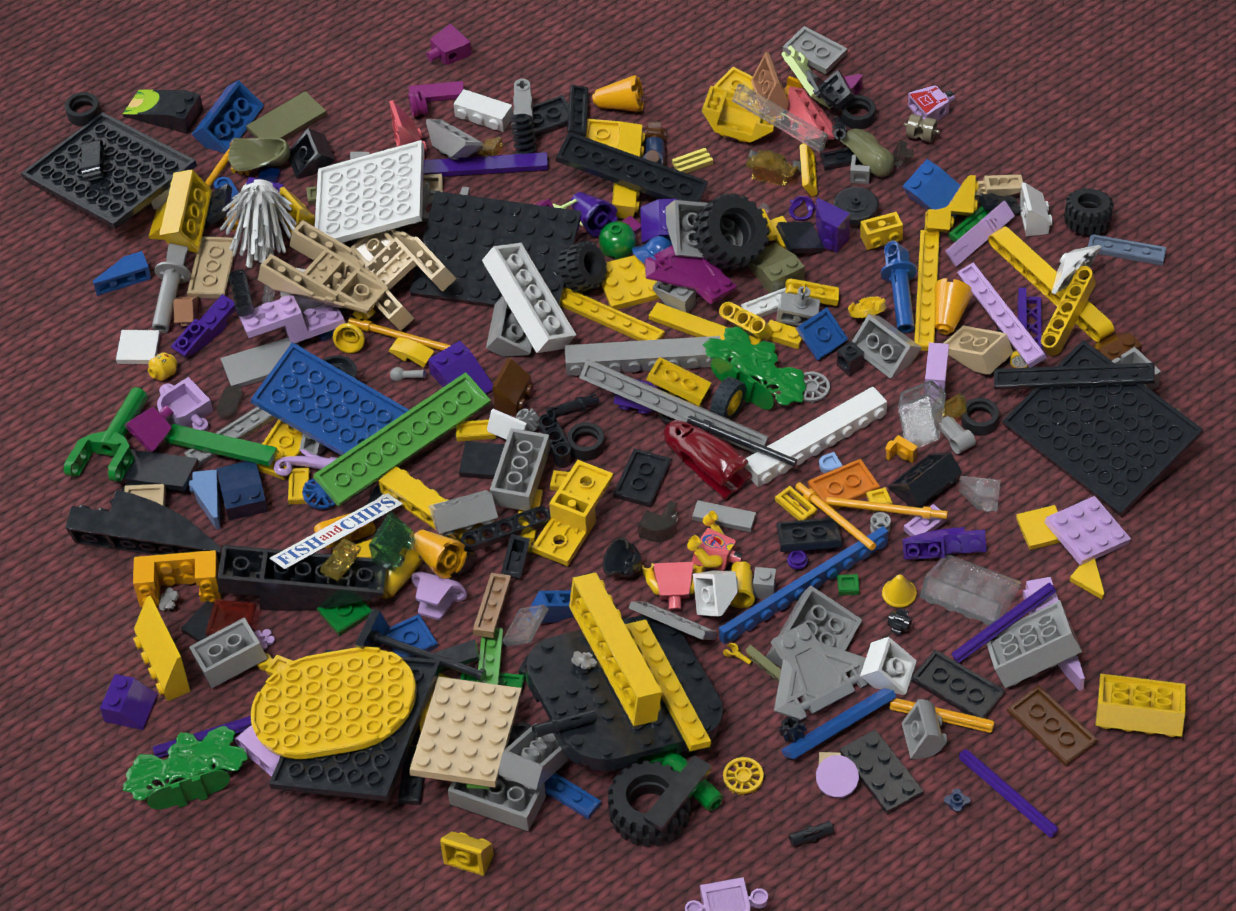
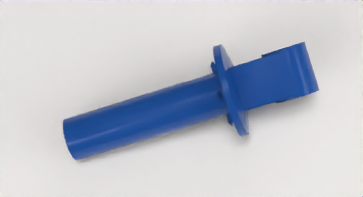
M890 241L884 248L886 265L881 269V277L883 280L892 283L897 329L902 333H909L915 328L909 280L917 275V267L910 262L909 251L896 241Z

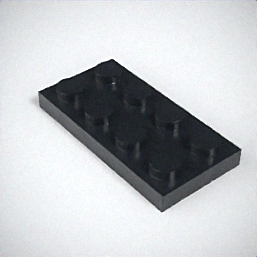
M876 729L840 748L839 753H841V756L847 757L855 763L860 781L887 815L923 796L924 791Z

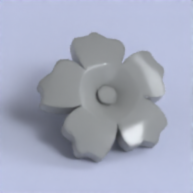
M170 587L166 589L165 593L161 594L159 603L161 611L173 609L176 606L175 601H177L179 594Z
M574 651L573 658L571 659L573 664L580 666L582 669H590L597 664V661L592 658L593 654H590V652H583L581 654L579 651Z

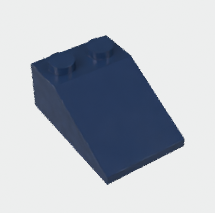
M246 461L216 468L229 521L268 512L256 463Z

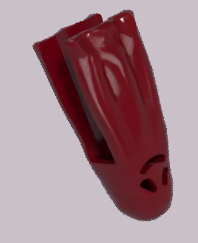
M673 420L665 427L664 440L668 447L708 486L715 490L724 501L728 499L731 493L739 491L742 485L752 478L751 472L744 468L749 461L722 439L682 420Z

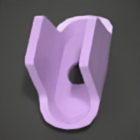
M425 572L412 574V581L417 588L416 600L420 601L418 614L421 616L441 620L453 603L465 600L467 596L465 588L457 581L442 579L437 575Z

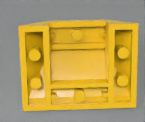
M710 86L702 108V112L714 132L719 133L723 137L730 136L736 138L741 142H752L773 132L777 116L762 113L757 99L714 86Z

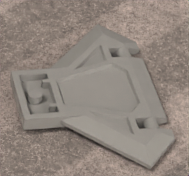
M806 622L777 636L771 641V644L783 661L774 712L802 720L807 717L805 710L809 709L813 714L855 691L854 684H857L860 688L867 685V682L860 677L866 658L818 642Z

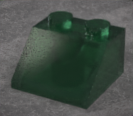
M391 512L388 513L370 542L369 549L374 563L395 572L397 567L402 566L405 554L413 548L416 540L413 530Z

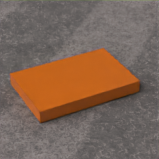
M861 459L808 481V487L813 489L825 503L827 497L860 500L866 497V492L880 489L879 484ZM829 505L834 510L841 508V506Z

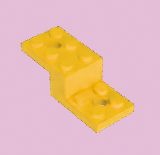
M577 460L549 503L551 518L533 544L532 552L569 566L596 523L595 507L614 479L613 473ZM586 481L591 482V484L588 486H584L581 483ZM558 540L565 541L563 544L559 545L554 543Z

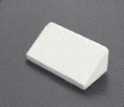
M495 409L491 410L487 427L488 432L507 440L510 428L527 431V423Z

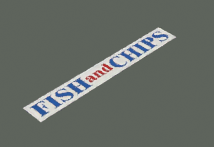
M386 494L270 557V559L286 569L403 503L390 494Z

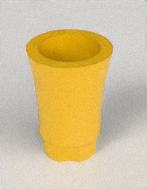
M745 561L735 562L732 565L731 571H735L738 585L737 594L729 605L735 608L749 607L755 601L752 584L753 573L750 569L751 565Z

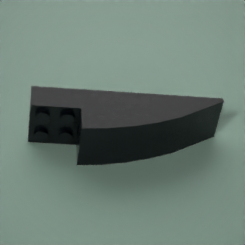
M116 490L110 511L104 508H98V510L90 509L85 505L71 506L65 529L77 544L149 555L216 550L220 565L222 548L187 518L150 499Z
M223 545L218 573V592L259 596L260 610L291 611L317 609L318 607L329 608L383 596L387 559L313 553L284 569L270 559V557L283 550Z

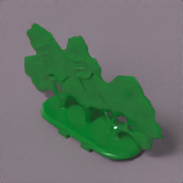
M740 327L725 328L724 340L710 338L703 344L706 348V355L714 358L711 361V369L720 381L723 382L727 377H732L745 383V402L749 403L751 401L756 406L768 410L774 405V398L771 393L775 394V399L781 405H789L793 401L802 402L804 399L802 393L806 390V383L804 382L803 371L792 367L777 368L775 363L778 361V357L774 353L776 350L775 343L761 341L756 345H752L749 334ZM750 376H755V377H757L758 379L761 380V383H759L758 381H756L755 379H753V378L750 377ZM769 385H778L779 388L772 390V388L769 387L767 389L766 387H768Z
M220 726L209 731L203 741H197L194 734L180 732L176 738V744H173L168 750L169 757L167 759H160L153 754H139L133 766L126 773L127 781L123 784V791L131 792L133 798L138 801L148 797V805L153 809L162 810L176 805L181 808L187 806L188 801L197 798L200 801L207 799L208 794L225 788L230 782V775L219 769L236 771L248 757L244 748L230 746L234 739L235 731L228 729L226 726ZM214 763L216 768L212 770V764ZM167 778H169L170 780H169V782L166 784L165 780H166ZM185 778V780L170 784L174 779ZM159 780L163 783L164 786L161 787V785H158L157 787L152 783V781ZM150 785L153 789L148 790L147 786Z

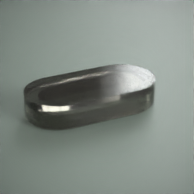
M230 385L223 390L217 405V412L220 418L231 419L237 414L243 399L242 389L239 386Z

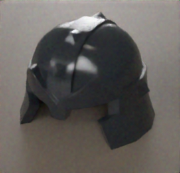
M625 537L616 538L609 545L603 557V571L605 574L615 575V577H632L642 570V556L634 543L631 544Z

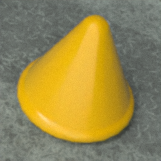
M341 324L336 327L333 333L334 344L342 352L356 353L364 346V334L354 324Z
M899 574L884 585L882 596L888 605L903 608L914 602L917 590L913 583Z

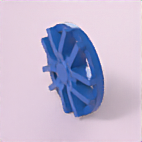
M314 478L305 482L302 496L309 506L323 510L336 505Z

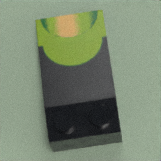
M138 90L124 111L123 117L188 134L203 111L200 94L186 90Z

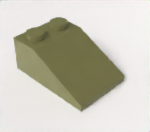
M776 243L765 247L764 252L758 258L747 264L748 268L769 294L785 288L787 279L805 281V266L795 254Z

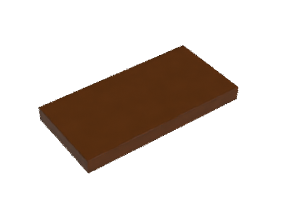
M1039 685L1007 708V713L1065 767L1094 747L1098 742L1095 736Z

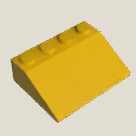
M148 596L134 627L136 637L133 640L136 648L143 651L140 654L144 664H149L150 666L148 671L152 680L156 679L158 682L155 685L159 695L164 694L166 700L170 701L189 693L190 688L181 656L151 596Z
M1100 674L1095 726H1100L1104 729L1117 728L1127 732L1141 731L1146 734L1157 733L1165 734L1169 737H1182L1185 718L1186 684Z

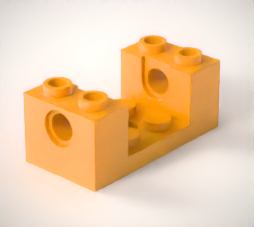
M216 550L134 557L133 585L139 606L143 607L148 596H151L155 606H159L161 586L196 583L199 586L201 602H206L207 600L210 602L221 601V592H218L220 566Z

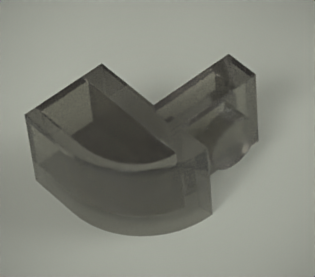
M669 501L662 515L646 510L638 524L639 537L652 542H664L671 539L677 533L676 522L679 518L677 503Z

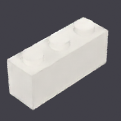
M464 89L454 102L455 117L504 132L511 122L510 117L513 116L511 104Z

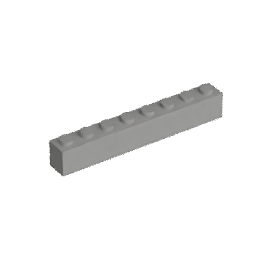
M720 336L565 345L567 376L581 375L587 359L617 372L651 371L659 357L683 369L711 367V361L714 358L706 355V348L703 344L710 338L720 339Z

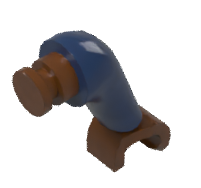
M648 122L644 138L646 140V153L643 158L664 165L666 129L661 127V122Z

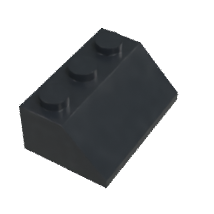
M951 452L929 453L887 487L908 506L921 507L928 503V499L931 496L941 493L944 486L954 483L962 471Z

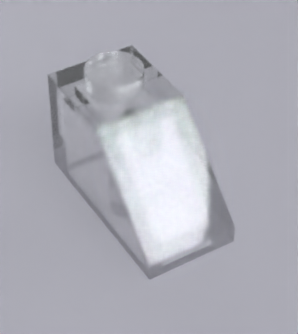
M960 476L959 492L976 509L997 511L1001 480Z

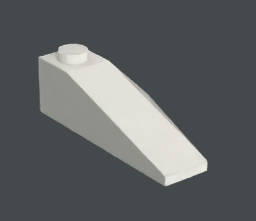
M1096 245L1065 253L1059 261L1061 265L1057 271L1052 293L1057 294L1067 288L1078 268L1082 266L1090 268L1102 247Z

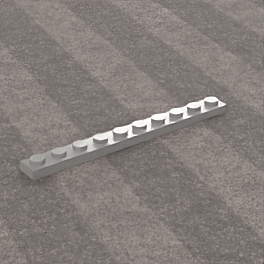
M589 359L586 360L579 377L676 420L687 422L690 415L700 420L706 419L713 422V425L764 446L769 437ZM709 432L710 434H712V435H714V436H716V437H718V438H721V439H723V440H725V441H728V442H730V443H732V444H735V445H737V446H739V447H742V448H744V449H746V450H749V451H751V452H753V453H756V452H757V451H755V450H752V449L747 448V447H745V446H743V445H740V444L735 443V442H733V441H731V440H728V439H726V438H723V437H721V436H718V435H716V434H714V433Z

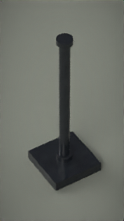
M374 608L355 643L357 648L363 650L364 647L380 648L384 644L420 658L441 660L442 666L476 677L481 682L486 676L485 669L481 668L478 670L387 637L390 626L382 613Z

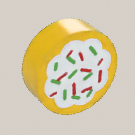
M1017 351L1011 354L1010 364L1014 368L1028 367Z

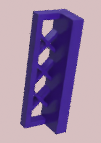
M1018 288V320L1028 333L1032 331L1037 335L1034 340L1042 349L1041 297H1026V288ZM1026 303L1037 304V307L1030 310ZM1033 317L1036 322L1031 325L1027 322V319Z

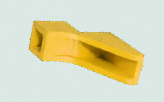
M970 175L964 180L948 206L936 210L928 209L925 212L924 230L947 233L954 223V217L951 214L971 216L976 211L977 200H974L975 192L978 191L976 175Z

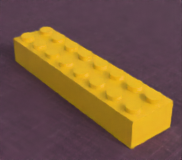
M596 572L574 577L569 608L633 726L657 721L658 713L661 710L660 700L663 696V689L660 684H657L653 670L647 666L644 654L640 653L636 640L631 637L628 625L624 624L621 619V613L619 609L615 608L612 596L608 595L605 590L603 580L599 579Z

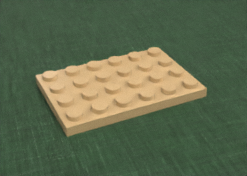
M438 677L410 767V775L496 787L499 776L498 768L502 753L507 748L522 688Z

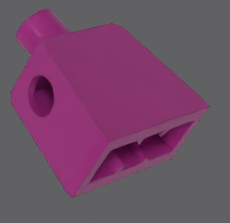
M449 24L431 38V50L426 53L430 62L439 58L445 65H449L472 55L471 42L453 25Z
M167 405L159 412L154 407H151L127 422L124 426L148 452H153L172 428L167 420L174 412Z

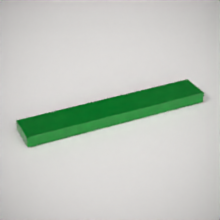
M172 424V428L164 437L166 443L270 466L278 454L277 447Z

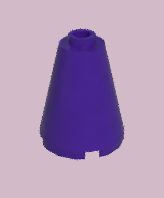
M578 192L571 198V201L577 200L571 207L573 210L582 212L581 223L590 235L599 237L598 235H600L605 225L617 221V209L612 203L583 192Z

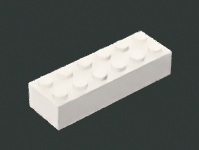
M522 243L493 246L482 261L536 353L565 349V345H568L573 340L576 333Z

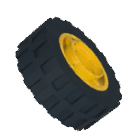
M732 377L724 379L712 398L710 411L732 420L739 412L745 399V383Z

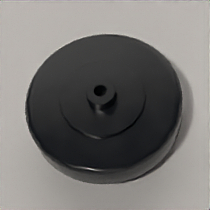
M851 187L842 190L836 195L833 204L850 213V225L856 226L861 225V221L875 218L879 209L876 195L870 190L861 187Z

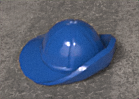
M658 236L652 238L643 246L633 247L632 251L645 264L646 258L651 257L656 260L654 255L672 246V242L665 237Z

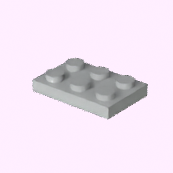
M805 26L783 46V52L791 55L788 47L790 45L794 47L798 53L801 52L807 57V65L824 74H827L845 57L848 48Z

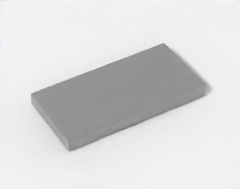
M287 337L221 358L232 390L265 380L290 346L289 338Z
M633 601L630 603L629 609L702 640H715L717 636L716 631L646 601Z

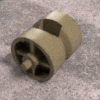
M911 114L908 123L904 122L903 125L906 126V137L912 139L920 137L921 141L932 143L935 135L940 133V130H937V119L929 117L923 119L922 116Z

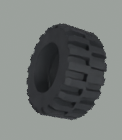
M728 193L723 194L704 206L695 218L696 223H694L693 230L696 233L693 236L694 240L698 242L696 245L698 250L703 252L702 256L705 259L708 258L712 265L718 264L721 269L735 270L746 266L764 252L765 246L769 241V238L766 237L769 235V228L766 227L768 221L762 215L764 212L761 208L758 209L756 207L757 204L753 200L751 202L748 201L749 198L744 195L739 197V194L736 193L731 195ZM721 217L728 218L739 226L743 236L742 246L733 245L724 238L720 230Z
M643 761V764L638 765L635 763L629 769L624 768L620 771V776L616 775L612 780L613 784L609 786L608 790L610 822L613 823V828L617 833H620L623 839H631V843L636 845L643 843V846H650V844L658 846L662 845L663 841L670 842L674 840V835L679 836L683 832V827H687L689 817L691 816L690 798L662 832L644 821V816L647 813L636 811L630 806L634 799L644 794H657L661 796L678 776L679 771H673V767L668 764L663 766L662 762L655 761V763H649V761Z

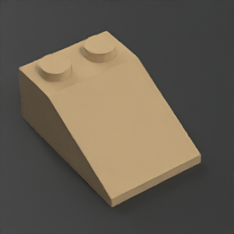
M964 325L943 343L949 344V356L974 372L984 374L994 372L1013 353L1007 333Z

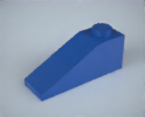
M140 251L124 256L93 280L96 295L99 296L150 280L151 275L143 252Z
M571 590L539 591L530 606L537 623L557 622L573 617L574 615L569 608Z

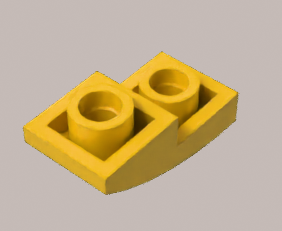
M398 337L389 349L390 353L401 360L406 361L409 358L423 368L434 353L432 349L423 344L402 337Z

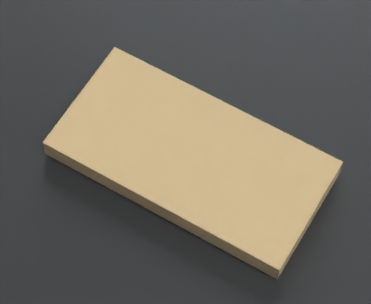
M202 236L187 291L188 296L218 299L222 294L226 296L229 274L232 272L235 258L233 251H230L233 238Z

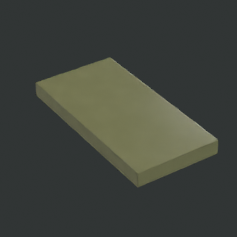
M305 91L246 125V127L255 138L272 137L286 140L325 117L327 112Z

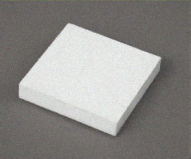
M121 330L116 357L117 364H148L151 358L157 356L160 331Z

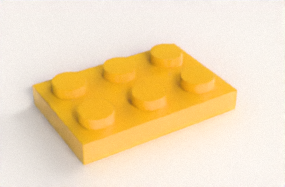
M661 357L657 359L646 379L654 386L661 387L672 395H678L686 399L687 402L698 406L711 385V382Z

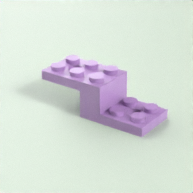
M293 295L264 303L262 306L254 308L252 314L240 317L248 338L283 326L290 343H297L334 330L339 325L345 323L339 308L327 304L307 309L301 313Z

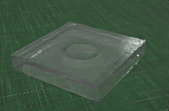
M545 605L520 608L502 643L506 646L531 643L548 608Z

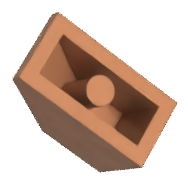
M199 296L173 299L174 323L180 322V326H189L195 318L197 319Z

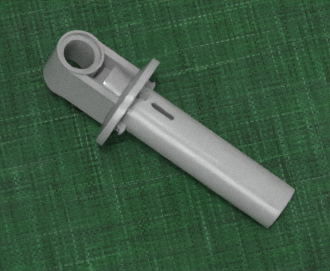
M169 243L166 262L158 263L155 266V274L162 279V284L152 322V329L159 330L160 333H166L169 330L174 308L173 299H176L178 285L189 281L191 276L189 269L183 266L188 251L186 246Z

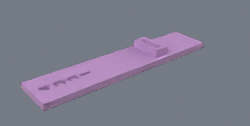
M1006 201L1000 203L945 251L954 266L959 265L988 240L989 235L1002 228L1015 216Z

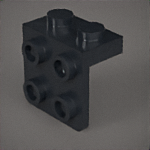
M809 69L806 71L807 81L814 87V94L819 99L823 98L829 107L833 106L839 110L854 97L845 77L839 70L834 72L825 81Z

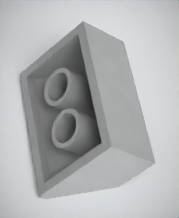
M502 296L494 306L486 349L501 356L529 355L532 344Z
M868 314L852 340L865 352L864 359L890 379H893L910 366L922 348L882 317Z
M487 490L428 506L436 531L439 534L442 533L443 536L455 533L454 530L462 528V530L474 528V524L480 522L482 525L494 522L493 519L498 518L493 496Z
M245 618L189 647L211 688L267 659L259 640Z

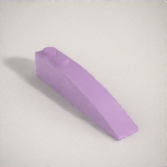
M1051 577L1026 581V589L1023 590L1024 600L1045 584L1051 583L1053 585ZM1053 594L1029 612V615L1059 601L1057 594ZM1077 655L1058 663L1057 665L1079 691L1083 690L1085 677Z

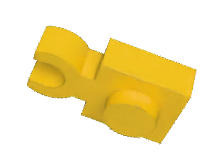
M265 653L266 661L258 663L257 666L260 670L266 671L267 675L271 676L276 671L280 672L289 666L288 663L293 661L279 655L272 659L268 653Z

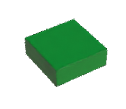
M858 574L837 575L839 596L859 595Z

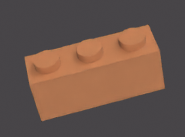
M765 52L751 79V83L761 112L782 117L784 111L788 109L789 101L769 52Z

